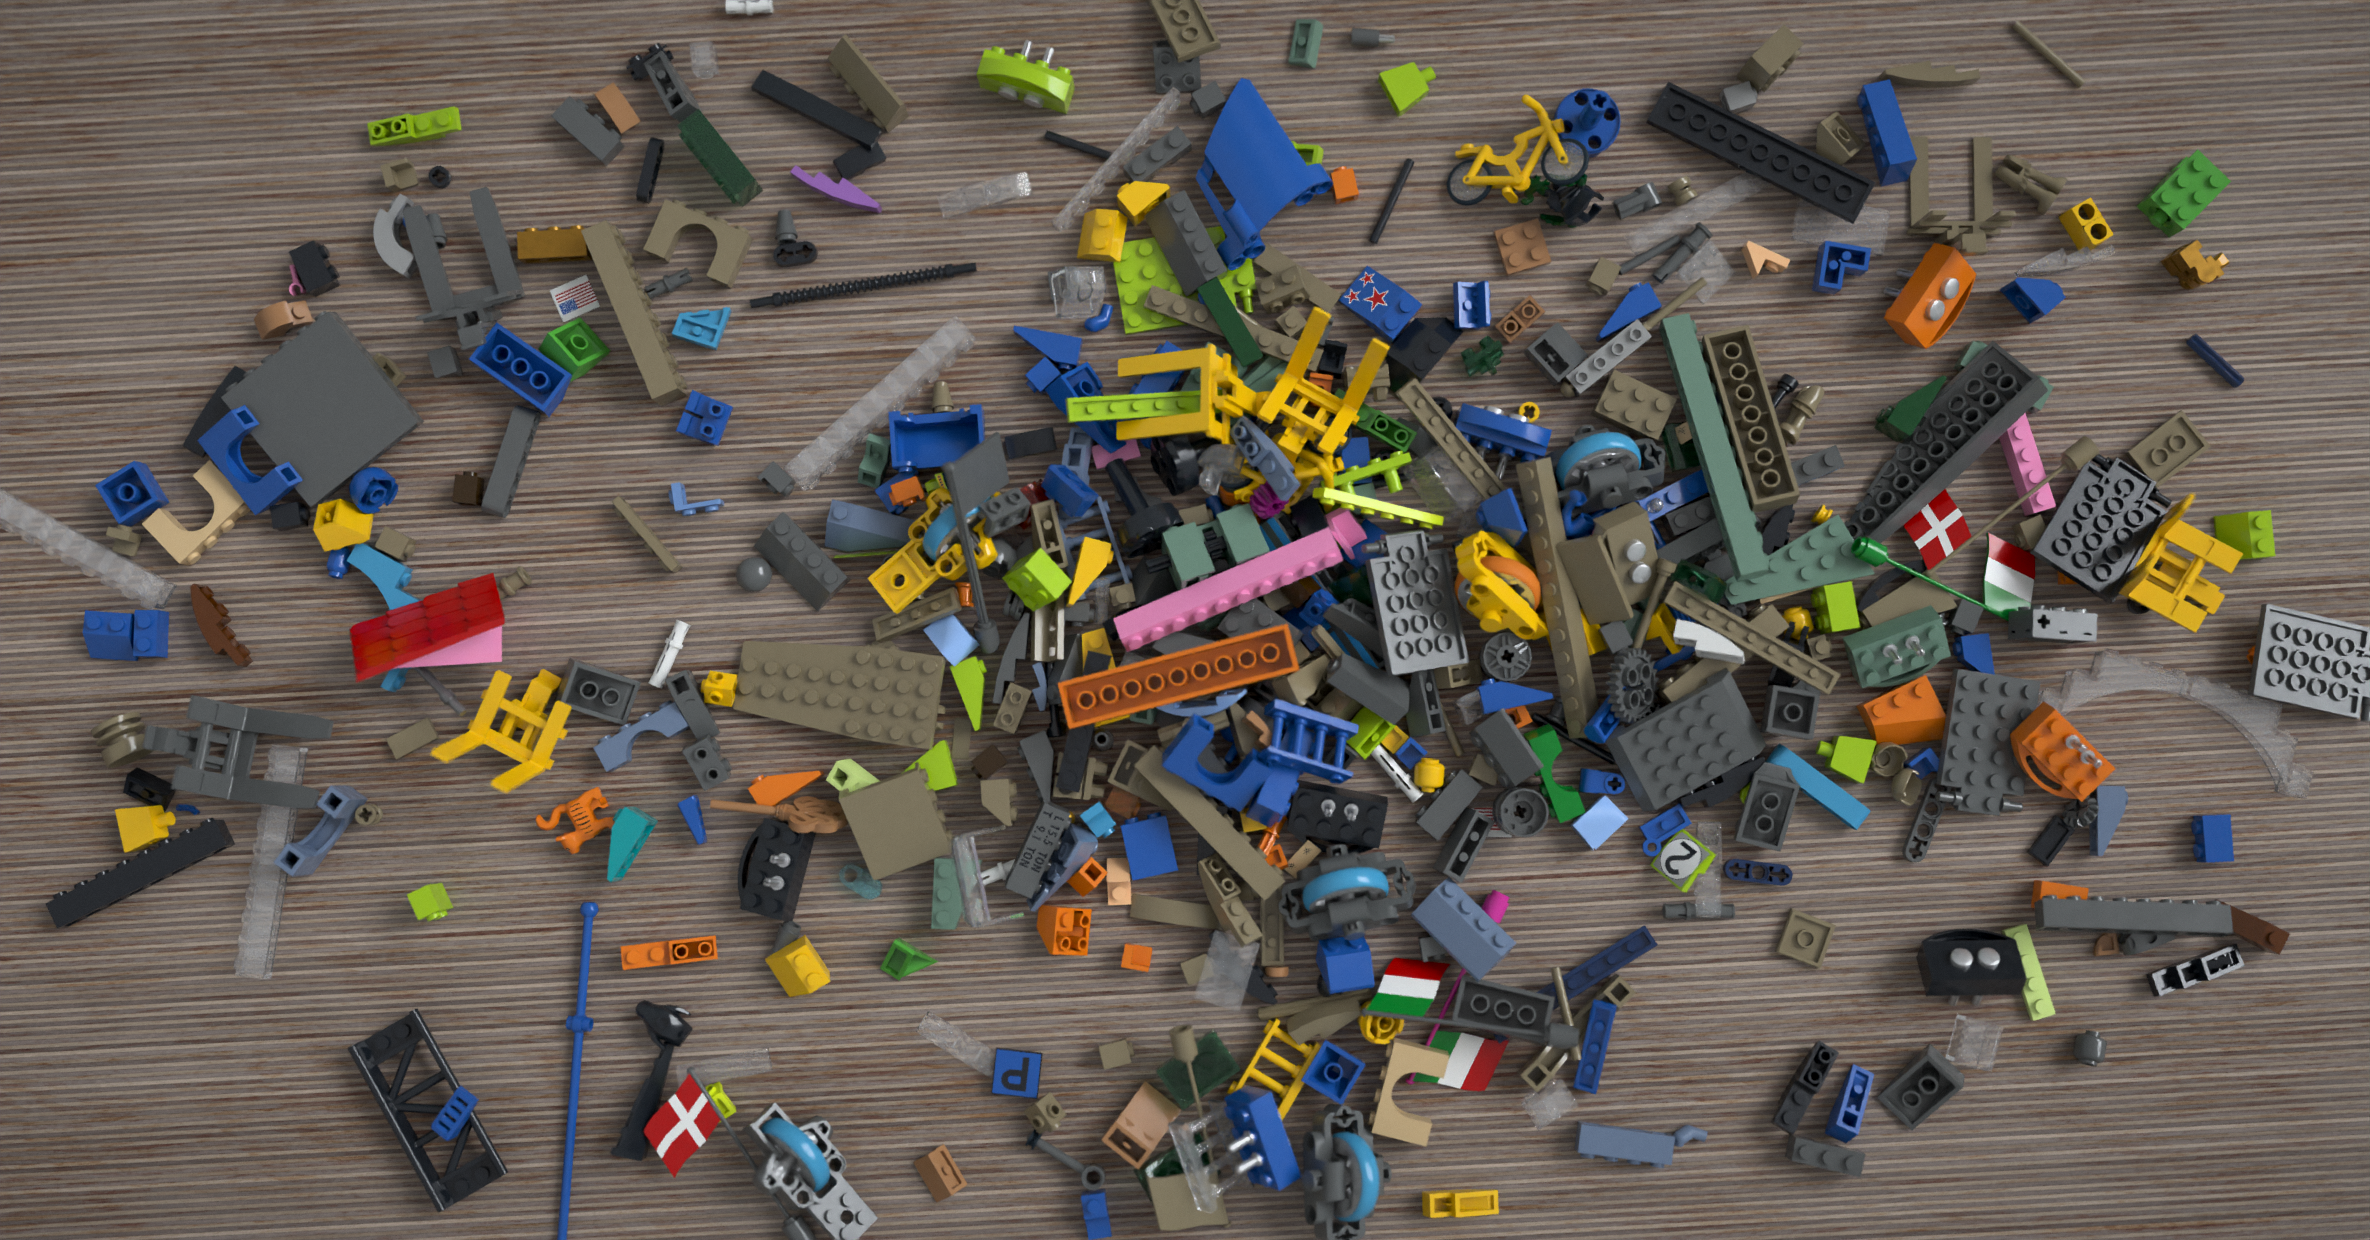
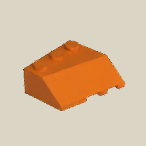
M1926 675L1902 683L1856 705L1872 739L1877 741L1876 745L1881 742H1893L1901 745L1943 739L1946 714Z

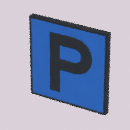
M996 1047L991 1094L1038 1099L1043 1053Z

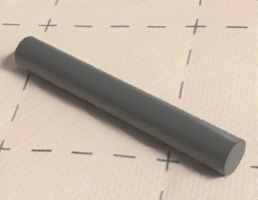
M1675 235L1620 265L1619 274L1623 275L1681 243L1680 237Z

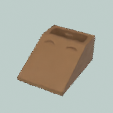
M1144 1081L1104 1133L1101 1141L1135 1168L1139 1169L1182 1109Z

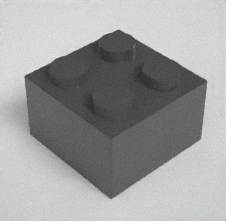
M1776 685L1767 686L1760 732L1802 740H1813L1820 693Z

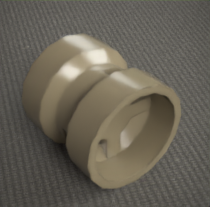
M1684 176L1667 186L1670 193H1673L1676 197L1675 202L1678 207L1698 197L1696 190L1690 186L1691 181L1688 176Z

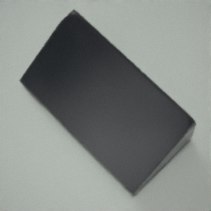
M135 768L126 776L123 793L149 806L161 805L165 812L176 789H171V783L140 768Z

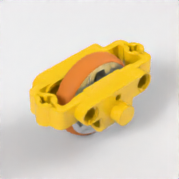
M1480 531L1464 538L1462 544L1458 545L1455 549L1459 570L1455 580V594L1462 608L1473 617L1479 619L1480 627L1487 632H1497L1509 628L1518 637L1533 640L1549 635L1537 570L1496 533Z

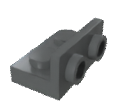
M1019 488L1011 489L980 504L979 509L986 517L983 532L988 538L1027 520L1031 503Z

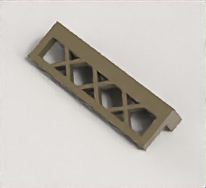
M1064 591L1057 600L1034 612L1031 610V662L1054 663L1064 660Z

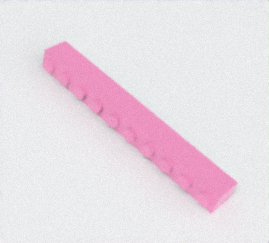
M1327 527L1113 618L1120 639L1126 651L1129 652L1242 603H1246L1256 597L1268 594L1282 586L1289 585L1301 578L1310 576L1322 569L1334 566L1343 561L1332 532Z

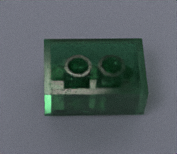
M1214 1028L1196 1040L1198 1055L1191 1061L1199 1099L1241 1070L1240 1065ZM1173 1056L1156 1068L1157 1074L1182 1110L1195 1102L1186 1063L1176 1060L1175 1056Z

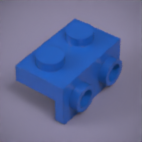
M1488 281L1453 283L1455 329L1479 330L1490 326V289Z

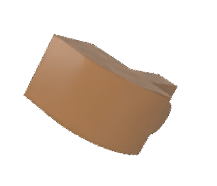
M305 300L293 303L282 301L261 310L255 316L254 322L261 339L265 340L284 336L290 328L310 325L313 322V318Z

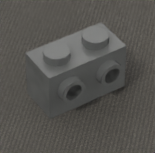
M709 734L684 746L682 750L704 791L729 779L731 776L730 771L732 770L728 759H723L719 753L721 747L716 738L711 739Z

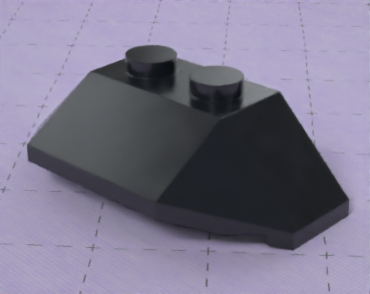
M1447 317L1415 318L1386 354V364H1388L1390 379L1389 389L1396 394L1411 378H1416L1421 384L1464 331L1455 329L1454 323Z

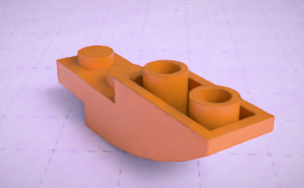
M716 935L620 946L623 970L718 959Z

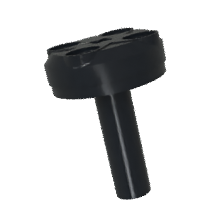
M1185 434L1151 437L1150 460L1154 471L1159 475L1169 492L1173 496H1177L1192 490L1199 484L1198 462L1233 449V447L1225 446L1221 441L1210 437H1205L1192 443L1189 442Z
M1118 458L1111 461L1105 466V470L1131 516L1117 531L1116 535L1120 546L1129 559L1160 550L1162 546V533L1170 527L1184 525L1179 511L1172 503H1159L1149 507L1124 460Z

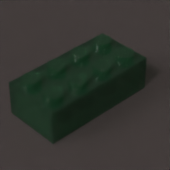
M699 109L677 125L681 131L678 134L703 167L707 169L719 187L724 184L721 189L733 204L738 202L743 207L763 191L756 179Z

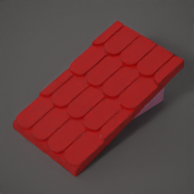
M494 573L458 583L457 587L428 595L422 601L386 611V615L353 625L349 629L356 683L393 668L502 662V625L505 624V616Z

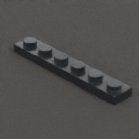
M1088 650L1082 677L1109 670L1112 656ZM1096 723L1069 729L1056 787L1080 792Z

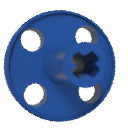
M1591 88L1580 89L1567 95L1560 102L1553 121L1562 119L1564 125L1570 129V133H1558L1559 139L1571 138L1578 140L1586 147L1589 157H1596L1613 144L1619 133L1621 122L1619 109L1614 100L1606 92ZM1575 98H1583L1585 105H1578L1575 102ZM1604 113H1611L1614 120H1606L1603 116ZM1588 141H1596L1599 148H1591L1588 145ZM1562 144L1568 152L1584 157L1583 151L1579 146Z

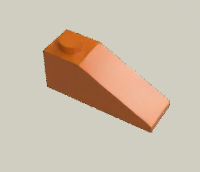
M810 771L766 777L761 775L751 781L752 786L748 790L758 805L776 806L825 774L823 771Z

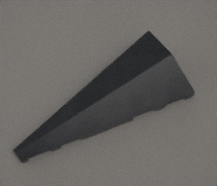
M664 1041L666 1051L661 1049L658 1058L655 1059L652 1073L649 1078H646L630 1111L627 1122L620 1131L621 1136L618 1143L610 1152L614 1156L642 1161L647 1156L650 1141L643 1131L652 1116L659 1109L674 1050V1045Z

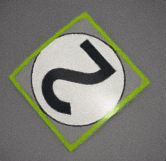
M1682 829L1666 843L1650 866L1680 891L1687 892L1699 873L1705 874L1716 854L1686 830Z

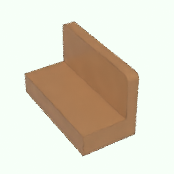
M944 1144L914 1161L915 1167L936 1202L952 1196L967 1185Z

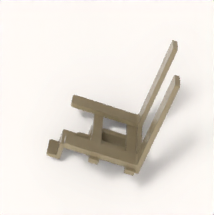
M1910 137L1917 161L1909 176L1910 229L1907 230V235L1939 236L1934 240V243L1955 247L1957 250H1960L1963 256L1985 255L1988 253L1986 237L2000 235L2001 229L1997 228H2010L2012 221L2009 220L2015 216V211H1998L1993 215L1992 138L1974 137L1972 139L1973 221H1941L1947 216V210H1932L1929 212L1928 137Z

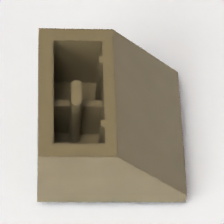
M1012 779L980 780L982 805L1003 824L1013 826L1014 821L1018 820V807H1013V797H1017L1016 783H1012Z

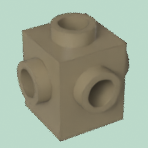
M1051 1092L1036 1100L1023 1111L1039 1134L1046 1130L1051 1133L1061 1125L1059 1121L1066 1116V1113Z

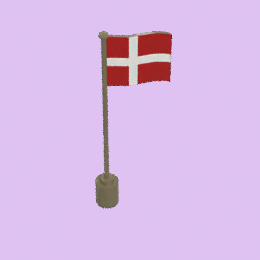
M2087 436L2080 438L2061 453L2062 465L1973 536H1971L1962 513L1945 488L1903 525L1921 553L1927 568L1925 575L1932 577V573L2065 468L2069 471L2071 469L2078 471L2099 454L2096 444Z

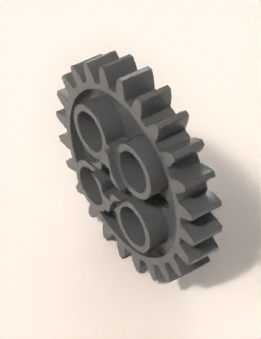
M1625 648L1624 651H1619V656L1614 657L1615 663L1610 664L1612 672L1607 673L1610 681H1607L1606 684L1610 686V689L1606 691V694L1611 696L1608 703L1613 704L1611 711H1615V718H1620L1619 721L1626 724H1634L1645 718L1646 715H1650V708H1655L1653 700L1658 699L1655 695V691L1659 690V687L1656 686L1659 678H1655L1658 669H1653L1655 661H1650L1651 655L1646 654V650H1641V648Z

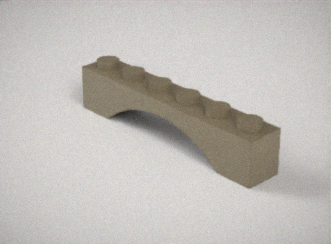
M1614 974L1572 1016L1574 1028H1579V1045L1585 1038L1594 999L1617 1005V1012L1636 993L1620 975ZM1546 1042L1545 1046H1542L1517 1073L1538 1092L1555 1075L1571 1055L1570 1049L1548 1047Z

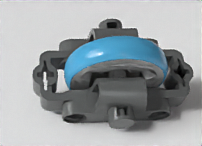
M1584 425L1576 430L1575 436L1570 437L1568 448L1553 451L1545 457H1551L1554 478L1563 490L1557 492L1561 510L1569 501V493L1572 490L1583 492L1587 497L1585 504L1574 507L1571 516L1605 508H1614L1621 504L1645 499L1652 494V487L1659 486L1664 481L1665 451L1663 448L1656 446L1651 438L1633 441L1629 434L1609 432L1608 428L1595 430L1592 425ZM1641 457H1644V471L1639 470Z
M1339 844L1326 849L1328 858L1318 860L1319 865L1299 870L1296 873L1298 881L1283 886L1282 899L1279 902L1280 913L1294 933L1308 932L1311 941H1319L1344 935L1346 940H1355L1364 937L1365 930L1398 922V911L1409 909L1413 905L1412 894L1416 890V883L1412 873L1406 870L1402 860L1393 859L1386 861L1385 853L1383 852L1359 856L1356 851L1348 853L1347 846ZM1395 873L1393 884L1401 897L1386 898L1389 892L1386 876ZM1402 874H1404L1405 880H1407V893L1404 886H1402ZM1302 894L1305 908L1313 915L1299 920L1302 917V908L1294 896ZM1289 901H1290L1291 905L1293 906L1292 912H1291L1292 918H1291V916H1290V914H1289V912H1288V911H1289V907H1290Z
M1328 1104L1324 1110L1314 1113L1312 1119L1313 1131L1306 1132L1303 1137L1304 1173L1302 1184L1304 1187L1305 1219L1309 1225H1314L1315 1236L1319 1240H1358L1365 1235V1218L1373 1216L1377 1197L1384 1195V1183H1388L1391 1180V1167L1387 1162H1383V1155L1373 1151V1133H1371L1369 1126H1363L1362 1113L1358 1110H1352L1348 1106ZM1331 1125L1345 1127V1131L1331 1135ZM1335 1217L1339 1220L1346 1221L1347 1225L1335 1222L1332 1223V1221Z

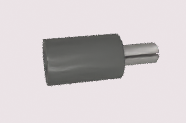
M1352 28L1351 45L1378 47L1379 43H1394L1395 41L1394 35H1381L1380 30Z

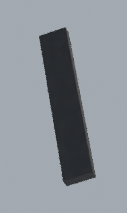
M762 70L751 86L753 92L872 150L883 133L882 128L765 70Z

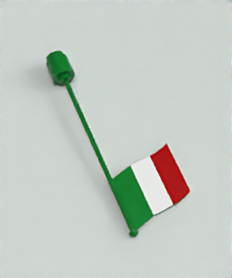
M1986 533L1987 557L1983 576V604L1888 558L1887 547L1868 537L1863 538L1859 536L1852 544L1851 553L1857 559L1874 567L1887 562L1961 599L1983 607L1984 610L2009 621V612L2018 611V607H2031L2035 579L2034 555L1990 533Z

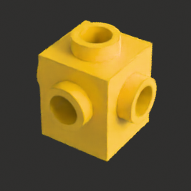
M709 671L707 679H703L701 684V693H704V703L732 707L737 687V675Z

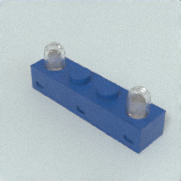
M1701 469L1636 503L1648 512L1651 522L1709 492L1703 471Z

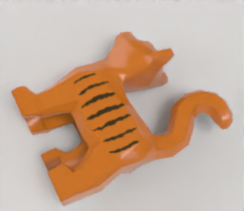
M600 787L586 791L580 797L568 803L559 804L552 810L549 821H545L541 815H537L535 819L537 826L547 831L553 829L559 823L561 814L567 813L576 830L566 832L555 840L556 842H561L563 847L572 855L580 851V847L585 841L595 838L604 829L610 828L612 830V826L615 823L613 821L614 817L597 820L594 814L596 808L604 809L609 806L606 797H603Z

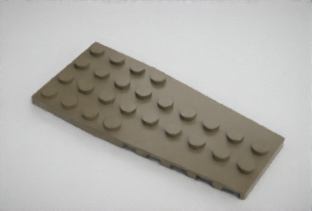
M744 641L733 709L862 740L932 750L946 658L944 656L878 647Z

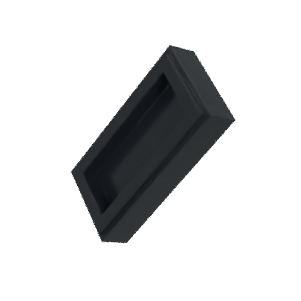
M2054 815L2028 849L2027 853L2044 866H2049L2075 829L2069 827L2060 817Z

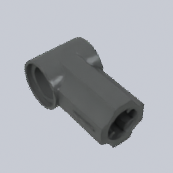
M1653 182L1647 183L1634 190L1633 193L1613 201L1614 211L1620 220L1640 211H1649L1662 204Z

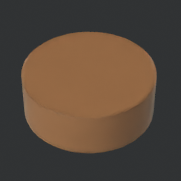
M1265 966V975L1267 977H1286L1289 975L1288 966Z

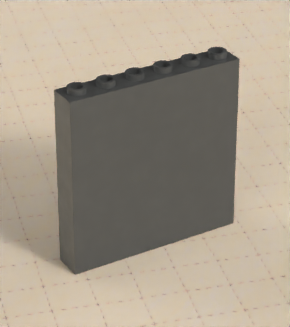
M323 311L315 317L316 322L311 326L306 325L297 332L298 336L282 343L279 346L280 350L276 354H270L262 359L261 366L247 371L243 375L244 379L227 387L225 390L227 393L221 397L231 410L246 405L259 422V425L250 434L276 466L286 462L292 465L303 480L295 489L310 507L323 503L352 480L356 473L367 468L425 422L378 363L374 361L370 353L336 312Z

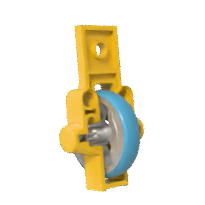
M944 487L936 489L927 497L926 505L928 510L909 527L908 535L911 540L868 577L871 584L896 614L901 612L939 577L942 576L952 581L958 579L967 571L950 491ZM997 491L993 495L996 497L1001 495V493ZM978 505L965 516L977 568L983 569L992 564L998 554L991 537L988 538L983 532L986 517L979 509L980 505ZM925 529V535L919 539V533ZM924 551L932 560L936 561L933 566L923 556ZM952 563V569L946 573L947 565ZM903 575L905 578L904 584L896 587V578Z

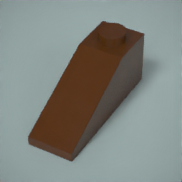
M2220 901V902H2221V905H2229V904H2226V903ZM2231 906L2232 934L2267 953L2280 955L2290 933Z

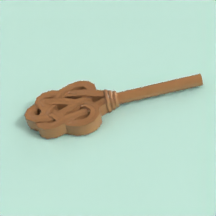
M810 796L795 799L793 805L785 803L777 805V807L711 799L710 802L711 809L773 815L782 821L789 820L788 827L798 833H808L811 831L816 833H833L849 823L841 804L834 801L819 800L816 797Z

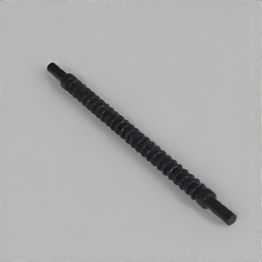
M976 262L956 266L946 264L943 268L938 266V269L932 267V270L926 268L925 271H922V269H919V272L913 270V273L906 271V274L900 272V275L894 273L893 276L887 274V277H883V275L880 278L875 276L874 279L868 277L866 281L862 278L860 282L855 279L854 283L849 280L847 284L843 281L841 285L835 283V286L829 284V287L822 285V288L816 286V289L810 287L809 290L803 288V291L797 289L796 292H793V290H790V293L786 291L783 294L776 292L772 296L750 299L751 308L769 305L779 307L783 303L788 305L789 302L795 304V301L801 303L802 300L807 302L808 299L814 301L815 298H818L820 300L822 296L827 299L828 295L833 298L835 294L839 297L841 293L847 295V292L853 294L854 291L859 293L860 290L866 292V289L870 291L873 288L879 290V287L885 289V286L891 288L892 285L898 287V284L904 286L905 283L911 285V282L917 284L918 281H921L923 283L925 279L928 282L932 278L936 281L938 277L941 280L945 276L949 279L954 278V275L975 272L977 267Z

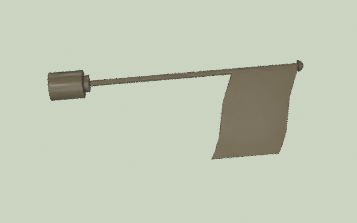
M1192 1025L1175 1026L1169 1030L1175 1059L1181 1060L1182 1063L1187 1065L1212 1172H1186L1166 1177L1146 1176L1158 1228L1165 1231H1175L1200 1225L1222 1224L1224 1228H1229L1231 1221H1228L1191 1061L1198 1055Z

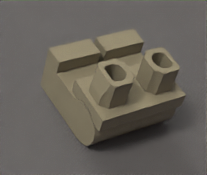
M1388 364L1380 366L1368 390V393H1373L1374 402L1387 400V392L1390 387ZM1359 366L1344 368L1342 372L1344 392H1347Z

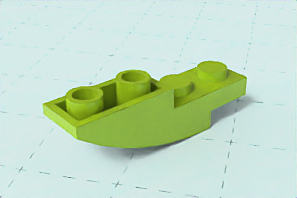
M455 106L414 116L404 114L367 123L371 146L429 141L446 137L445 134L462 131L459 108Z

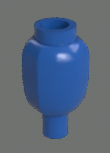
M344 546L339 550H331L327 561L329 577L342 579L343 575L348 573L351 564L347 562L351 554L348 546Z

